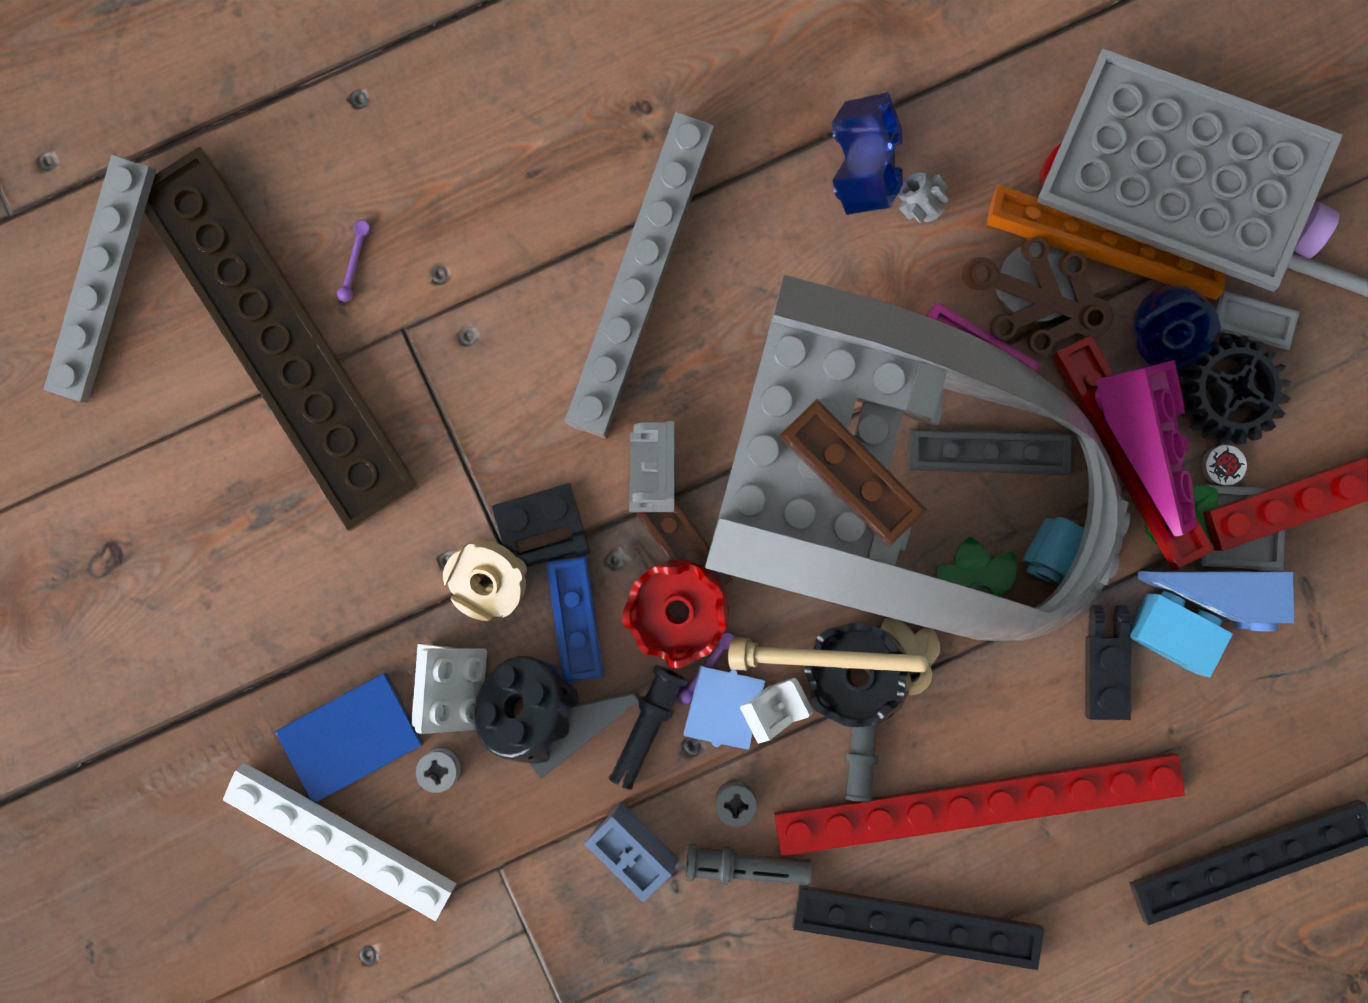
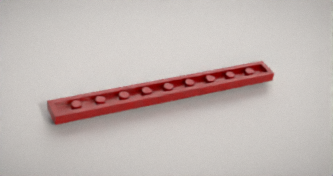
M1168 753L874 797L871 802L848 801L774 812L780 854L781 856L1180 797L1185 796L1179 755Z

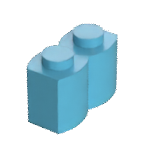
M1045 518L1022 559V563L1028 566L1026 573L1042 582L1048 583L1051 581L1059 584L1072 565L1084 528L1066 518Z

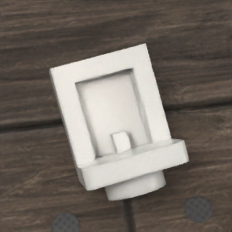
M796 678L767 686L740 706L758 744L771 740L791 723L808 718L813 714V709Z

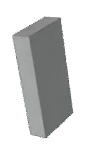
M1224 291L1217 300H1214L1206 331L1224 336L1230 335L1235 339L1239 336H1248L1249 343L1260 341L1263 342V347L1286 352L1290 350L1300 312Z

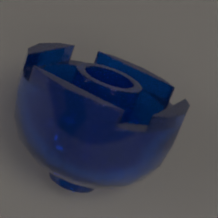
M1179 285L1156 289L1143 298L1134 312L1131 330L1140 356L1149 365L1174 360L1176 369L1187 367L1190 362L1196 363L1201 360L1205 352L1209 354L1213 348L1211 342L1215 338L1216 331L1220 334L1221 324L1214 306L1200 291Z

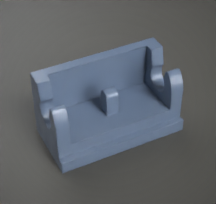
M622 802L611 811L603 823L600 822L584 843L642 902L647 900L672 876L679 859Z

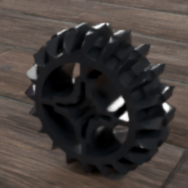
M1230 335L1220 337L1218 343L1213 339L1205 342L1203 350H1193L1190 353L1193 362H1185L1180 367L1188 376L1178 378L1180 387L1185 388L1182 396L1183 401H1186L1188 407L1184 408L1185 414L1180 415L1182 417L1189 415L1194 417L1189 428L1197 430L1204 426L1202 438L1209 440L1216 436L1217 443L1220 445L1229 444L1231 440L1235 445L1245 444L1247 438L1251 441L1259 440L1263 437L1262 431H1272L1276 427L1273 419L1283 418L1286 414L1278 404L1288 403L1291 399L1288 395L1281 393V388L1289 386L1292 382L1288 379L1280 380L1279 373L1283 372L1286 365L1278 364L1274 366L1272 363L1277 352L1271 350L1262 354L1263 342L1255 341L1249 345L1248 336H1239L1233 340ZM1220 359L1238 361L1236 368L1230 369L1228 374L1224 372L1216 373L1211 370ZM1254 377L1257 381L1258 389L1254 385ZM1206 390L1210 393L1212 398L1211 406L1206 396ZM1237 407L1254 410L1241 423L1226 420L1229 413L1235 412Z

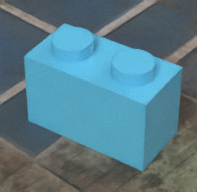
M1164 590L1161 595L1146 593L1130 623L1128 638L1194 674L1211 677L1233 633L1220 627L1223 622L1220 618L1203 610H1199L1195 614L1184 608L1186 601L1173 593Z

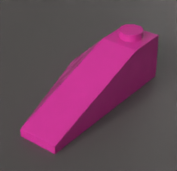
M1171 360L1096 379L1098 386L1095 391L1097 405L1104 412L1107 424L1174 536H1181L1197 527L1192 478L1187 470L1182 469L1185 451H1189L1187 437L1181 436L1178 431L1177 415L1185 414L1175 361Z

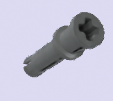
M689 843L686 862V881L692 882L694 878L719 880L720 884L727 885L732 883V879L810 886L812 874L811 859L800 860L734 854V849H730V847H723L722 850L699 849L696 847V844Z

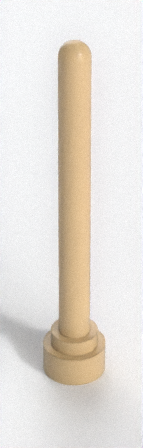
M733 637L731 639L728 653L731 670L748 671L750 667H757L758 663L924 672L929 668V660L923 655L759 647L758 642H752L750 638Z

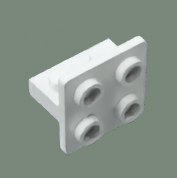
M418 644L411 726H415L417 733L430 734L476 730L474 710L478 693L485 681L486 649Z

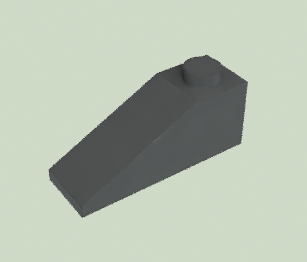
M633 690L578 702L576 705L571 706L568 713L569 732L567 736L553 742L546 749L550 756L548 761L529 764L542 779L637 703L640 698L639 694Z

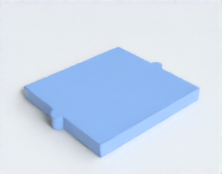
M700 665L683 735L709 741L715 747L723 744L749 750L753 733L740 706L763 690L765 680L737 674L736 670L729 669L728 671Z

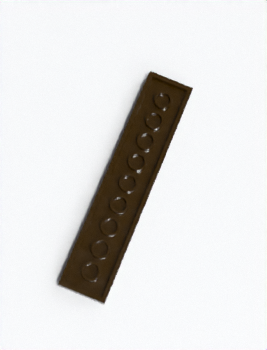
M198 147L155 174L144 212L347 531H353L420 488L206 152Z

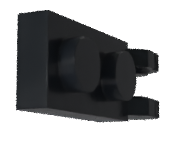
M1092 605L1089 611L1088 637H1085V716L1090 720H1131V638H1128L1130 633L1128 606H1116L1114 612V637H1103L1105 631L1103 606Z

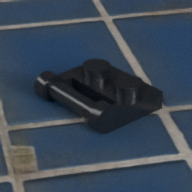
M570 483L491 506L503 546L516 557L523 560L526 567L577 553L578 556L590 553L589 544ZM563 527H570L571 538L519 552L517 541Z

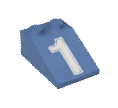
M1138 571L1139 580L1161 591L1173 593L1184 599L1187 604L1206 611L1222 620L1234 621V628L1278 631V623H1294L1293 572Z

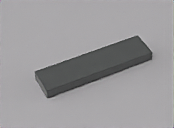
M910 429L908 432V470L1072 474L1073 434Z

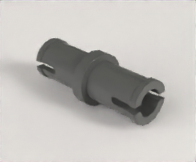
M877 724L868 727H852L850 753H846L845 761L849 762L848 786L845 799L862 802L872 801L874 765H878L879 756H875Z

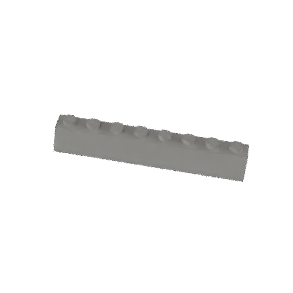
M678 112L674 114L564 422L568 426L604 439L607 438L709 153L714 135V125Z

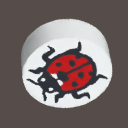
M1231 445L1213 447L1205 453L1201 462V469L1204 477L1210 483L1218 486H1227L1239 482L1244 477L1247 462L1244 454L1238 448Z

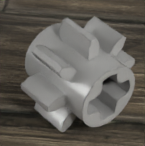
M928 171L913 173L900 186L898 197L903 202L898 208L908 220L915 218L918 223L933 221L940 217L946 209L949 197L945 194V191L949 187L939 174L932 177Z

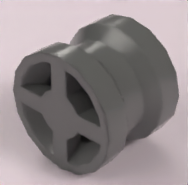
M739 780L728 781L721 785L716 793L717 814L727 825L733 827L744 826L755 816L757 810L755 794L745 782Z

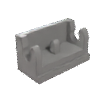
M674 421L634 424V432H630L629 512H674Z

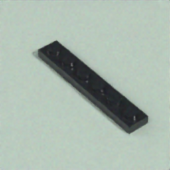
M1357 799L1129 882L1143 922L1147 925L1157 923L1368 846V808L1365 802Z
M803 885L798 886L792 923L793 930L1033 970H1038L1044 934V928L1039 924Z

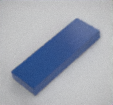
M585 556L546 562L562 677L567 682L604 677V669L588 558Z

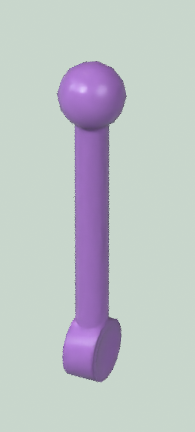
M359 220L354 224L353 229L356 233L353 250L344 284L337 291L338 299L343 302H348L353 297L351 286L363 240L371 233L370 225L364 220Z
M724 633L718 647L703 666L713 667L725 649H729L730 641L734 637L732 634ZM697 675L687 688L679 691L678 700L680 703L689 704L691 702Z

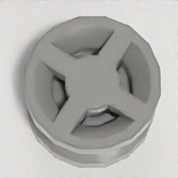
M446 747L430 750L419 760L416 766L418 784L424 790L431 793H441L448 790L461 774L462 764L460 758L453 750Z

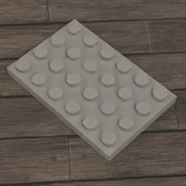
M1102 48L1039 194L1037 203L1274 292L1279 288L1343 134Z

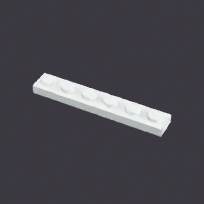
M243 762L235 770L223 798L224 801L434 921L437 920L457 883Z

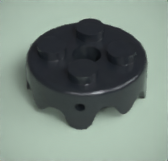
M860 622L823 631L816 638L814 650L907 654L901 643L891 633L880 627ZM805 666L804 668L811 690L809 699L813 708L820 714L847 727H868L889 719L902 707L911 685V672L869 669L870 679L868 683L858 687L853 684L850 678L852 668Z
M517 656L499 664L487 676L478 693L474 715L478 737L492 754L514 762L544 763L550 758L546 749L553 742L567 736L569 732L568 713L571 706L578 703L579 695L577 690L559 675L557 666L531 656ZM520 698H523V711L515 718L514 706Z

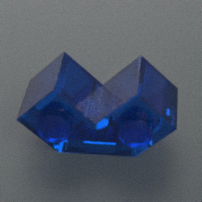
M886 92L845 101L832 121L834 139L837 143H840L845 155L844 162L832 180L834 194L841 201L846 215L891 208L903 186V169L900 167L895 168V145L902 144V126L890 94Z

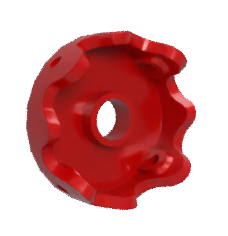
M675 559L663 561L650 567L635 581L623 609L622 621L624 627L632 633L642 653L662 658L672 668H682L710 654L716 648L726 631L730 607L727 594L721 582L712 572L697 563ZM674 600L684 602L689 608V617L684 620L673 618L668 610L669 603Z

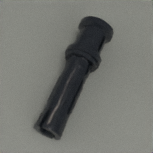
M655 665L653 669L655 677L646 696H641L638 701V707L641 709V712L612 774L609 775V780L618 785L624 771L627 770L622 788L632 790L634 787V782L662 721H667L672 717L674 711L671 707L680 688L685 687L688 683V679L660 665Z

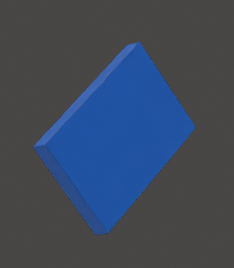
M387 673L379 675L275 731L310 800L315 803L424 744L419 733L415 731V726H411L412 720Z

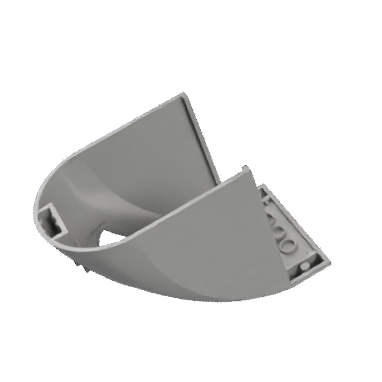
M784 275L705 568L976 640L1023 641L1050 633L1076 618L1096 599L1105 585H1108L1109 578L1112 579L1115 576L1119 566V555L1122 550L1123 537L1130 524V513H1127L1129 502L1123 500L1120 481L1112 461L1087 417L1066 394L1015 357L980 338L919 313L873 298ZM942 389L1052 418L1078 438L1088 467V509L1078 551L1067 574L1055 592L1035 608L896 567L899 550L905 551L911 527L890 547H887L839 497L831 496L832 490L779 438V435L816 399L848 430L855 402H861L863 404L854 437L888 470L902 415L905 414L914 420L937 426L946 398V394L942 393Z

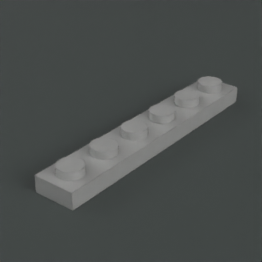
M111 155L43 390L78 402L89 403L155 177V169Z

